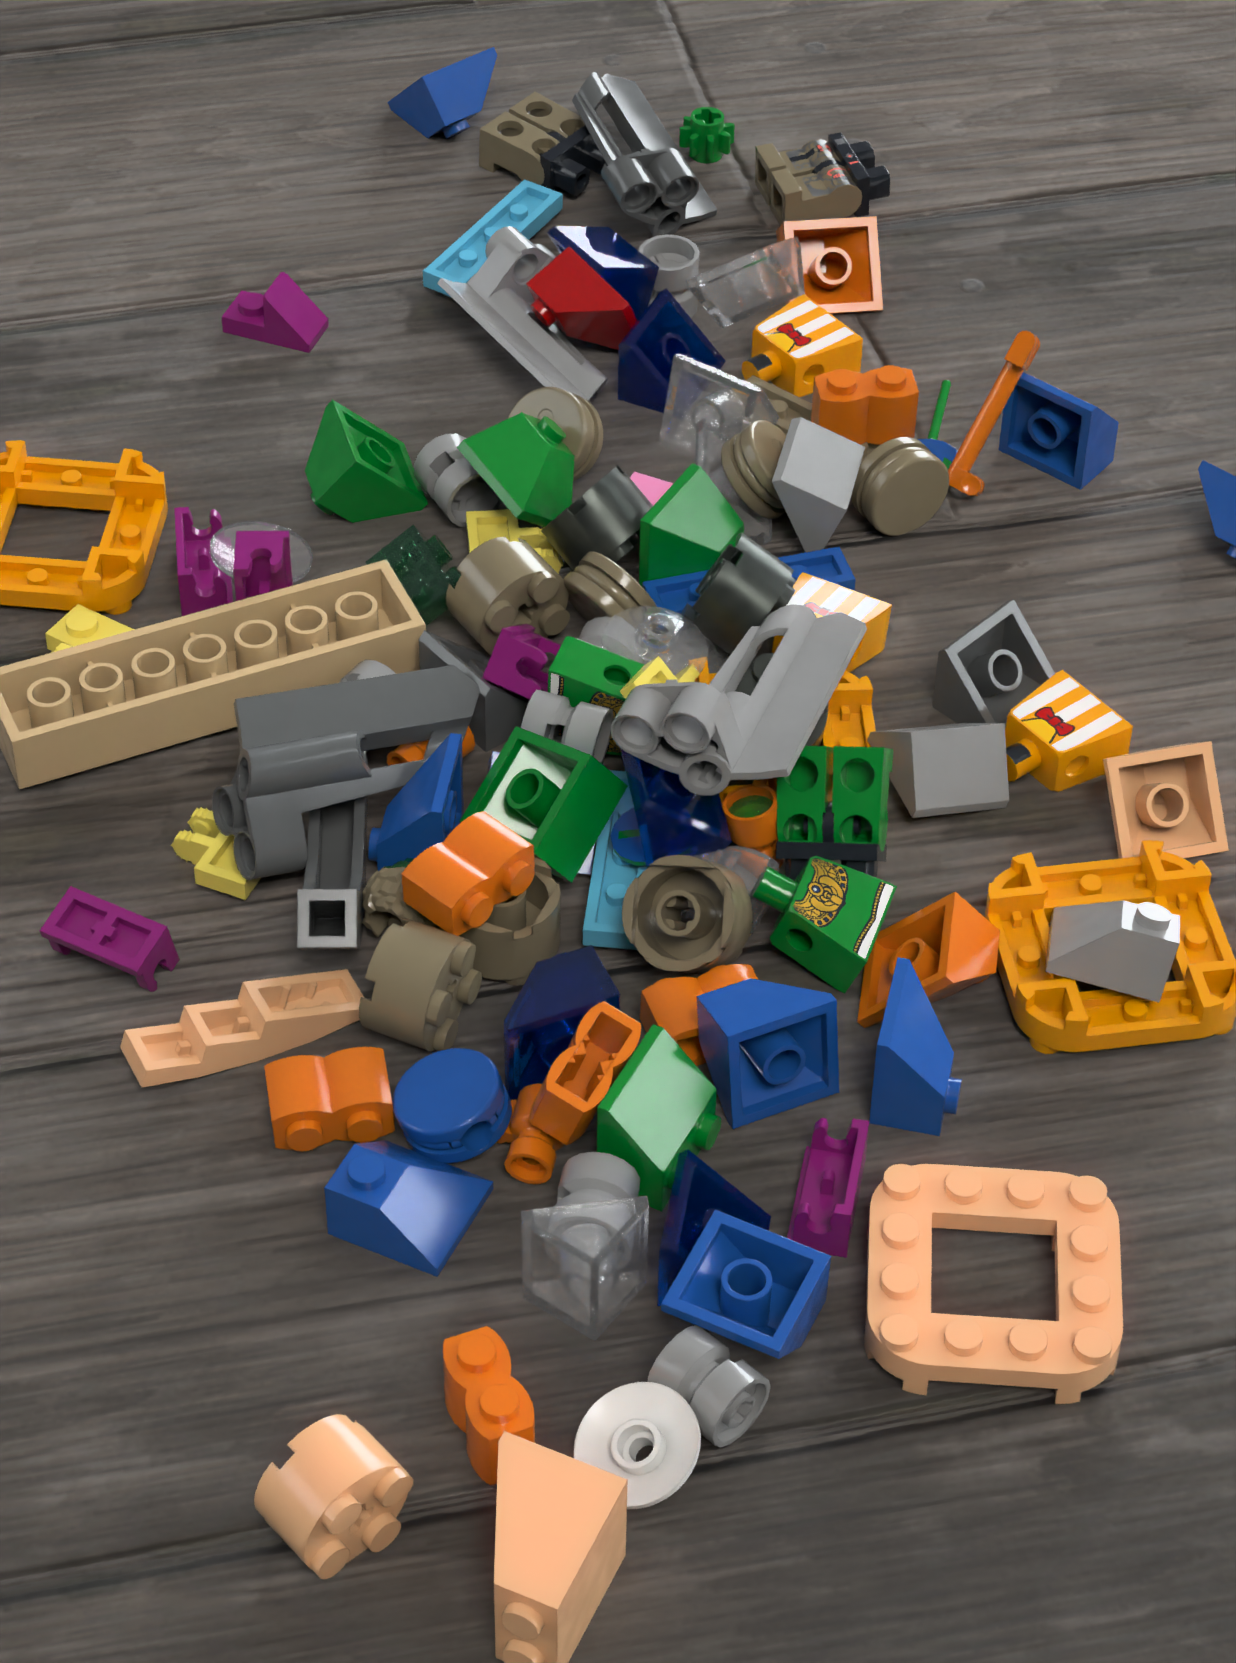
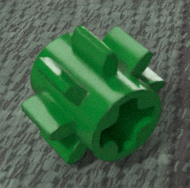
M697 108L691 113V117H684L683 126L679 127V147H689V156L696 162L705 164L717 162L722 158L723 154L730 153V144L734 143L735 124L724 123V114L717 108Z

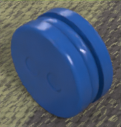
M467 1048L445 1049L420 1059L400 1078L394 1090L392 1100L394 1114L412 1150L442 1163L466 1161L491 1148L506 1131L512 1115L511 1099L496 1065L483 1053Z

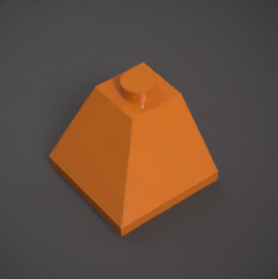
M877 216L785 221L776 230L779 278L786 305L805 294L830 314L883 311Z
M953 892L883 929L878 933L868 961L864 966L857 1022L862 1027L867 1028L883 1021L897 957L910 959L930 1003L951 996L973 984L983 982L990 975L996 973L1000 930L957 892Z

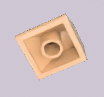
M1211 741L1187 743L1103 759L1119 858L1139 856L1141 842L1144 840L1164 841L1163 852H1168L1182 858L1229 851Z

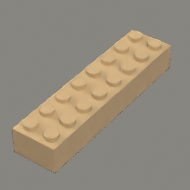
M386 559L0 667V748L20 790L237 727L234 702L238 698L339 683L348 672L364 660L378 661L388 666L396 674L420 670L419 638L424 630L426 631V624Z

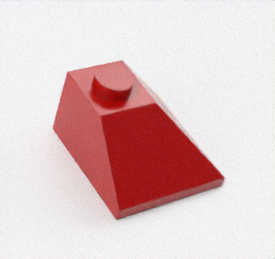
M570 246L526 283L534 299L530 307L547 327L554 323L569 337L643 357L651 351L630 304Z

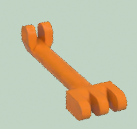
M1021 331L1015 337L1004 358L1007 360L948 468L949 485L967 495L979 496L984 491V481L970 473V470L1024 370L1028 371L1040 348V340L1033 333Z

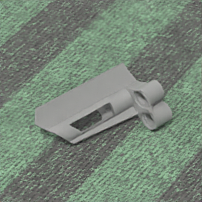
M508 226L497 230L486 244L485 253L487 260L467 283L452 282L441 278L437 284L544 387L561 388L589 401L595 392L599 393L606 386L608 378L589 360H586L554 324L550 327L544 325L530 307L534 299L526 283L554 260L556 256L544 245L533 244L514 227Z
M791 604L780 607L770 613L761 626H751L709 685L701 682L678 683L677 679L667 680L665 683L643 684L632 689L612 721L610 727L611 736L615 743L625 752L663 770L679 774V780L686 789L702 796L722 792L731 780H758L789 776L866 633V624L843 612L816 618L812 609L804 605ZM784 636L751 695L736 692L735 690L763 642L770 637Z

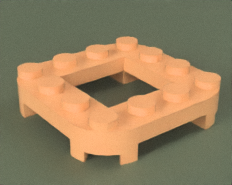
M895 1164L885 1171L884 1178L875 1189L870 1202L867 1231V1290L864 1347L868 1359L875 1358L886 1371L903 1380L902 1390L914 1394L927 1395L928 1381L1055 1389V1404H1070L1080 1402L1081 1392L1097 1386L1109 1374L1114 1375L1123 1335L1120 1229L1117 1211L1107 1196L1106 1185L1100 1179L1093 1176L1078 1177L1068 1173L942 1164H917L912 1166ZM932 1228L1051 1235L1052 1251H1055L1056 1321L931 1313Z

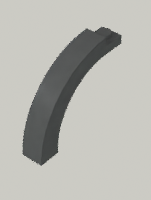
M362 751L363 759L368 766L367 751ZM368 795L309 811L305 878L303 889H297V948L299 950H358L360 948L363 933L362 922L364 919V908L362 907L363 890L366 887Z

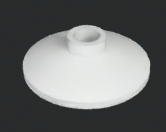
M654 1382L629 1383L606 1393L587 1411L576 1434L574 1459L628 1479L627 1509L646 1508L670 1497L689 1478L700 1452L701 1433L699 1422L691 1406L675 1390ZM648 1445L654 1446L648 1457L636 1462V1455L641 1448Z

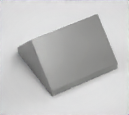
M799 417L791 420L772 484L804 551L811 552L825 548L846 513L865 446Z
M957 723L870 732L867 740L871 747L893 749L892 772H889V778L912 818L1006 808L1009 802L1005 723Z

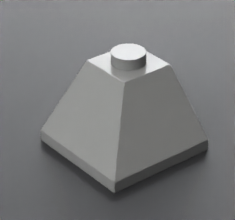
M1124 900L1054 907L1050 921L1045 972L1159 1003L1180 943V915L1172 914L1165 907L1155 903L1144 902L1135 904Z

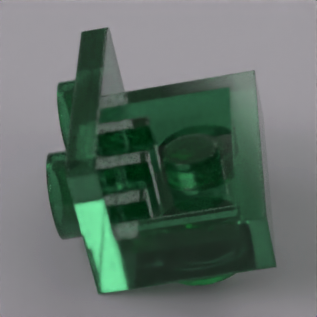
M414 524L366 561L368 565L387 559L426 626L448 609L446 604L448 586L450 584L455 589L461 576L456 566L449 568L447 565L454 558L443 542L436 535L427 539Z

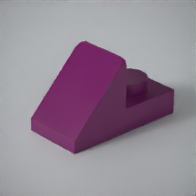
M285 272L279 273L264 295L241 290L222 315V329L224 333L307 353L311 352L329 327L328 318Z

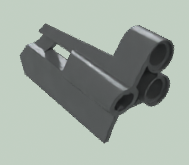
M597 71L589 75L579 92L574 95L572 102L608 165L604 164L601 177L622 211L644 222L653 236L672 235L682 224L715 216L717 208L635 81L606 74L601 78ZM601 103L630 147L631 154L623 156L597 115L596 110Z
M449 665L235 699L234 710L240 745L237 769L230 785L219 786L214 790L212 811L219 831L225 836L234 835L235 837L233 843L234 857L242 877L246 880L303 870L307 862V842L301 813L405 786L450 733L462 734L463 742L480 693L478 684L456 666ZM429 740L423 760L370 769L362 756V751Z

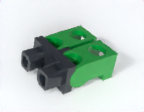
M805 746L790 775L777 777L778 841L776 858L785 859V874L787 877L795 880L808 859L813 856H820L828 860H841V865L877 877L878 861L886 862L887 805L889 772H892L893 749L885 747L834 746L832 748L828 746Z

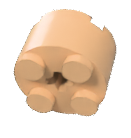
M336 1414L313 1423L297 1434L287 1444L294 1454L281 1469L271 1462L258 1483L254 1498L255 1509L320 1579H328L336 1575L345 1564L367 1548L372 1552H379L394 1541L401 1530V1523L396 1517L400 1513L413 1486V1478L356 1420L353 1423L346 1415Z

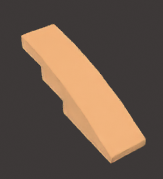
M348 969L242 982L238 999L186 1005L183 1007L179 1023L125 1030L120 1048L141 1088L198 1078L266 1059L313 1042L360 1020L359 1005L361 997L364 998Z

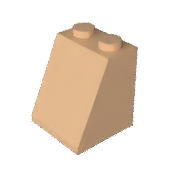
M506 1431L503 1432L498 1441L494 1560L495 1655L497 1659L504 1661V1663H569L626 1555L628 1479Z

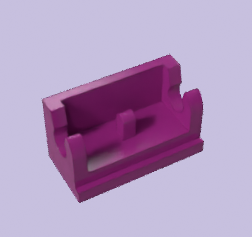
M189 507L174 508L177 574L182 616L232 603L229 539L224 540L221 515L215 509H212L209 515L210 527L200 530L192 526L193 516Z
M236 531L233 565L236 601L293 586L289 531Z
M527 623L504 627L500 632L482 678L528 699H531L536 690L548 692V673L542 670L545 664L548 663V657L545 653L549 652L556 656L561 644L534 633L536 627Z
M72 886L69 887L39 930L42 937L49 940L53 950L68 955L72 949L134 975L139 986L151 992L157 989V981L154 980L156 966L159 964L163 969L172 972L180 960L167 926Z
M821 1118L814 1125L811 1147L806 1146L787 1238L825 1254L847 1258L865 1167L869 1121L853 1118L848 1127L846 1139L838 1140L831 1138L827 1134L828 1121L826 1118Z

